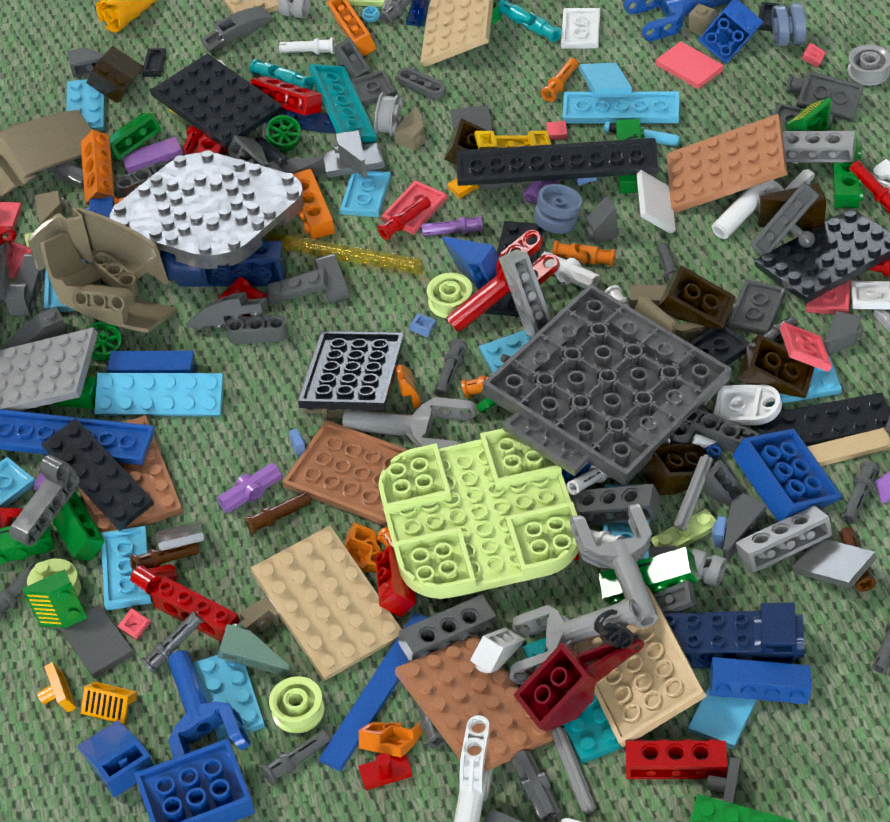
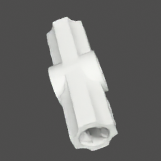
M544 252L542 255L552 254V253ZM556 256L560 262V267L554 275H556L560 282H565L566 285L574 283L582 288H586L589 284L597 287L600 275L583 268L574 258L565 260ZM550 259L546 261L545 267L549 268L553 266L554 260Z

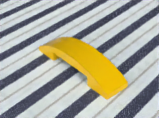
M494 131L474 132L478 149L551 145L548 131H529L528 135H495Z

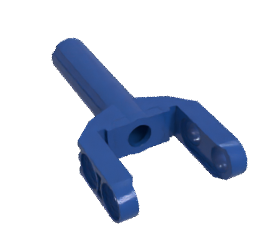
M625 0L623 7L628 14H637L661 7L666 17L648 22L641 31L646 41H654L678 34L683 26V19L686 15H689L698 3L713 8L730 3L732 0H653L649 4H646L647 0ZM636 3L634 8L629 9L630 4ZM667 24H671L669 29L663 30ZM654 29L653 33L646 35L648 30Z
M183 650L172 653L168 658V664L186 712L174 727L168 740L173 758L190 753L191 749L188 743L191 741L195 742L222 724L225 725L229 738L234 741L241 751L251 746L240 713L228 703L218 701L208 703L191 654Z

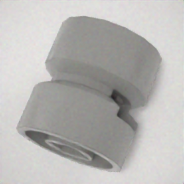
M279 0L278 10L280 15L290 17L294 15L296 18L306 19L310 12V0Z
M695 548L692 554L695 556L698 580L703 579L705 584L718 587L726 570L727 559L715 554L709 557L708 552Z

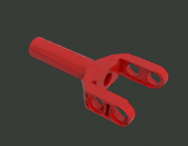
M529 230L502 251L500 257L516 249L527 252L529 257H531L540 249L543 239L536 230ZM531 237H538L535 244L528 245V240ZM554 254L542 255L532 264L534 272L538 273L537 280L539 286L560 267V262ZM499 259L497 261V276L447 316L448 322L457 332L460 333L508 292H511ZM553 259V266L546 268V261Z

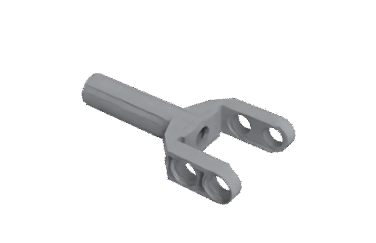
M434 397L423 403L413 415L346 409L343 414L342 424L359 432L407 436L413 442L414 448L437 443V447L440 449L460 443L451 440L429 438L433 417L467 421L475 417L477 406L468 400ZM440 407H447L450 410L446 411L441 409ZM462 409H468L471 412L467 413L462 411Z
M640 504L628 505V523L634 537L603 543L598 547L595 545L586 519L581 515L571 516V530L583 561L596 567L614 569L625 599H634L640 608L641 620L635 624L639 628L652 626L658 621V614L637 565V562L644 557L650 548L652 532Z
M628 599L571 620L562 616L558 610L549 605L514 617L512 630L518 635L529 637L546 631V649L548 651L515 662L510 668V681L522 685L538 668L536 666L541 665L561 642L570 645L573 649L574 644L599 636V633L594 630V622L604 611L614 609L617 610V614L607 617L603 625L617 623L625 627L641 620V611L634 599ZM538 618H547V620H539ZM523 624V625H527L528 627L522 628V627H519L518 625ZM517 672H522V673H525V674H524V675H518V674H516V673H517Z

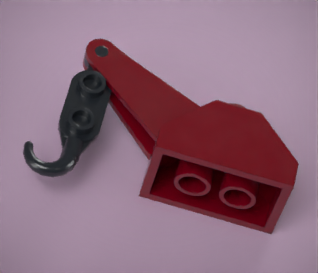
M610 609L604 611L594 622V630L599 633L601 640L606 644L576 654L570 645L561 642L513 694L539 729L548 732L577 719L593 702L596 683L644 647V641L637 633H632L630 629L617 623L603 625L607 617L617 614V610Z

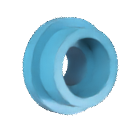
M368 6L363 10L362 18L366 22H375L380 18V12L375 6Z

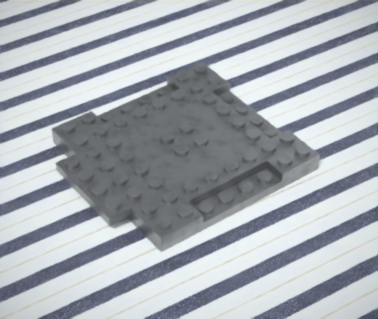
M589 284L483 382L482 394L514 414L503 424L504 431L573 476L587 463H590L625 486L652 459L653 452L701 404L705 405L729 381L732 368L594 285Z

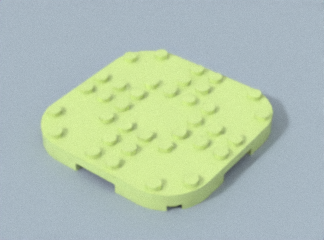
M503 428L480 433V440L438 449L437 443L413 448L395 456L390 460L391 465L386 470L383 469L380 475L379 490L399 572L403 581L418 594L430 598L444 599L548 576L568 566L579 551L570 526V517L576 516L577 512L573 502H571L561 467L504 431Z

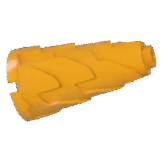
M99 0L96 3V12L100 22H106L107 25L104 27L108 31L116 33L128 26V23L139 17L140 13L150 8L157 0Z

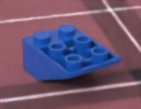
M732 0L699 37L698 41L722 62L727 64L760 29L764 21L739 0Z
M443 236L442 239L455 266L478 289H481L497 276L499 256L493 245Z
M118 720L77 746L113 798L137 783L134 773L154 766L150 755L139 740Z

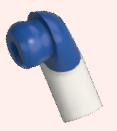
M697 433L694 435L693 444L702 447L712 459L720 457L722 450L715 440Z

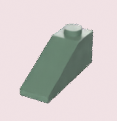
M227 624L217 658L281 676L287 675L290 665L250 630H246L240 624Z

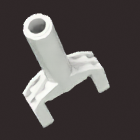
M809 169L803 170L785 189H782V186L774 180L748 188L713 223L712 230L714 234L719 238L727 239L759 206V196L797 188L803 182L809 185L815 173Z
M481 715L471 717L466 726L460 758V791L454 822H480L483 801H486L489 795L493 769L485 772L484 764L490 737V725L488 719ZM475 724H483L486 727L481 733L472 731V727ZM472 746L481 748V752L474 756L470 755L467 751Z

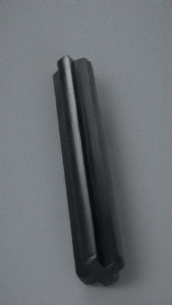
M263 137L255 138V141L262 146L264 154L280 167L288 165V158Z

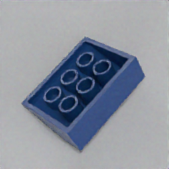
M794 429L744 438L732 455L778 522L812 506L822 509L843 497Z
M228 738L134 773L150 822H234L255 814L252 800Z

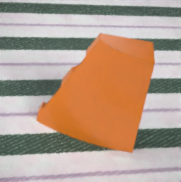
M396 365V377L400 393L403 397L410 395L413 408L420 407L421 401L411 370L404 365Z
M353 522L347 532L344 546L362 572L376 573L375 559L382 551L376 542L375 531Z
M371 722L359 730V749L402 757L420 738L423 732L420 726L421 723H417L416 726L408 729L402 727L401 722Z

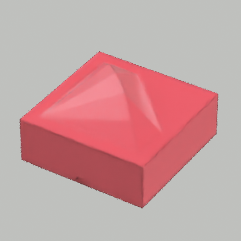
M809 43L801 59L814 67H818L826 52Z
M565 121L546 123L550 140L567 139Z
M131 608L118 625V628L130 637L138 640L151 621Z

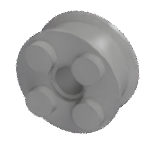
M868 44L858 46L850 52L847 72L854 82L860 85L873 86L881 84L889 78L890 53L885 48Z
M381 92L375 111V134L385 132L390 133V136L394 137L395 128L403 120L400 112L404 106V98H401L399 94L393 97L387 96L385 92Z

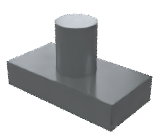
M730 758L727 778L708 775L706 790L724 793L723 801L734 804L741 759Z

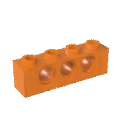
M347 0L327 1L334 19L346 37L352 39L361 55L365 56L376 50L370 33Z
M92 129L81 141L85 204L89 205V199L111 196L114 198L110 138L108 134Z
M307 169L293 173V176L302 184L304 205L298 215L301 221H305L303 222L305 233H310L312 240L334 234L333 219L312 170Z

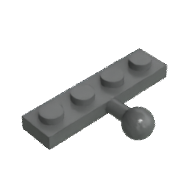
M803 182L752 241L750 246L763 256L764 254L771 253L791 231L798 237L799 244L802 247H811L815 242L814 234L810 231H803L796 223L820 197V194L806 182Z

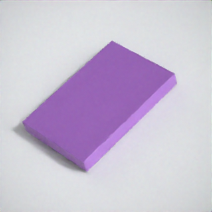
M175 136L131 151L122 159L129 174L160 161L167 162L173 160L176 156H183V152Z

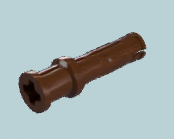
M305 491L272 508L264 507L261 509V512L251 517L245 516L244 520L248 530L254 535L258 530L266 526H273L278 519L311 505L312 502Z
M845 527L841 529L842 532H839V536L842 542L860 548L853 528ZM871 566L855 583L857 591H869L876 586V579L870 573Z
M196 542L163 551L150 549L144 554L130 555V566L132 571L141 565L148 569L159 567L163 563L197 555L199 547Z

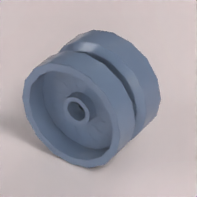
M801 3L790 4L788 10L784 5L773 6L772 30L777 47L788 46L790 41L793 45L805 44L806 21Z
M561 184L544 186L541 188L537 198V205L533 214L534 221L539 227L552 233L563 234L571 232L576 227L578 214L582 206L580 194L571 187Z

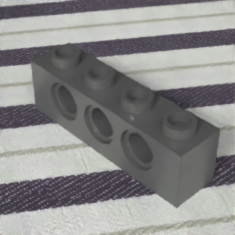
M654 484L582 490L575 495L569 493L577 515L583 516L588 526L628 522V505L637 503L640 504L647 521L657 520L661 500Z
M483 594L399 630L398 643L411 662L430 655L434 651L442 650L446 646H452L455 642L460 641L461 643L467 637L472 638L474 634L484 635L489 633L495 626L496 615ZM466 620H469V621H472L473 623H466L465 621H466ZM448 629V630H451V631H453V632L448 633V632H445L444 630ZM423 639H430L432 641L426 642Z

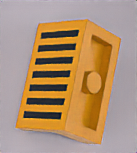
M94 681L84 686L80 714L113 722L118 720L121 724H125L128 705L136 701L138 692Z

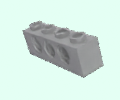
M783 131L786 162H854L856 151L855 131Z
M516 249L500 257L499 261L525 333L533 337L552 319L528 253Z
M812 506L735 542L739 561L752 573H755L833 535L829 516L816 506Z

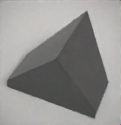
M718 460L705 475V495L728 507L742 493L747 494L737 482L729 465L724 464L721 460Z

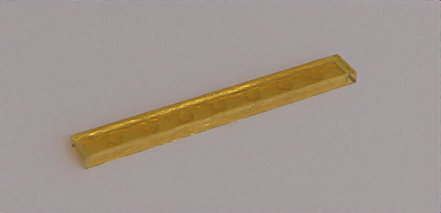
M269 232L267 236L268 241H282L286 251L320 257L334 253L337 260L420 275L425 270L422 260L418 258Z

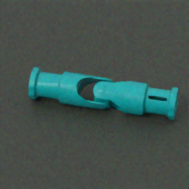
M500 0L498 2L499 11L501 14L508 16V19L522 24L523 27L539 36L549 38V41L552 43L560 38L562 32L560 27L550 25L547 20L531 12H526L523 7L509 3V0Z
M254 59L250 63L249 71L254 76H268L312 90L314 87V79L311 76H302L299 72L285 69L272 63H262L259 59Z

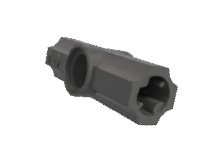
M74 160L46 169L54 173L55 177L58 180H63L62 182L64 183L69 181L81 188L84 187L83 169L78 167Z
M522 750L517 752L511 758V764L520 780L523 794L527 795L525 797L527 802H531L540 822L555 821L560 816V810L551 794V787L545 773L540 772L530 751Z

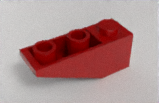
M389 545L375 559L379 606L402 618L416 604L415 591L409 588L403 581L394 549Z

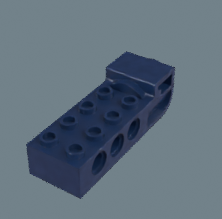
M262 241V246L244 261L229 266V263L223 266L217 265V269L193 267L177 262L175 254L162 250L160 253L168 281H174L177 285L184 287H230L238 277L246 279L251 286H268L270 283L286 279L288 270L282 241Z
M794 602L761 603L759 611L663 613L692 668H710L712 657L792 664L797 658H804L803 614H795Z

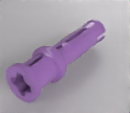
M482 215L473 218L461 217L455 221L422 224L423 237L461 232V234H467V232L472 231L483 232Z

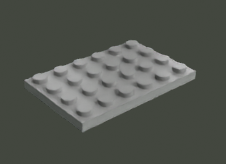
M95 328L0 350V409L22 411L81 397L98 335Z

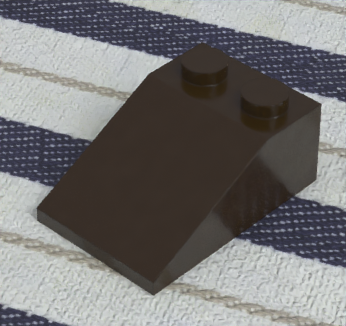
M112 46L96 64L86 83L118 103L142 70L143 65Z
M461 118L452 132L444 160L457 165V150L478 149L474 132L488 130Z
M819 183L810 184L809 186L818 192L820 197L796 223L803 231H809L814 227H821L822 223H825L827 199ZM799 187L759 196L758 226L764 228Z
M681 265L671 276L658 307L675 319L721 330L724 327L736 296Z
M758 334L746 348L737 379L747 385L772 386L779 394L805 398L807 397L815 367L790 358L786 347Z
M693 443L661 444L653 452L652 459L640 471L649 484H654L659 495H675L688 489L700 457L707 454L702 447Z

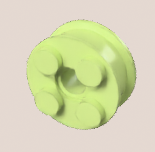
M444 273L433 278L427 287L428 304L432 313L447 319L450 313L473 295L471 281L466 276L458 273Z
M49 559L37 563L27 578V585L29 586L65 569L78 596L81 591V583L76 568L72 563L64 559Z
M297 676L284 679L273 688L269 697V706L272 711L273 720L285 732H307L316 727L323 718L325 707L321 690L309 678Z

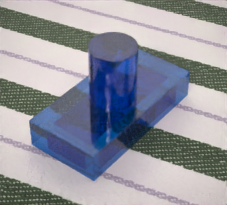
M412 0L406 18V25L424 27L430 0Z

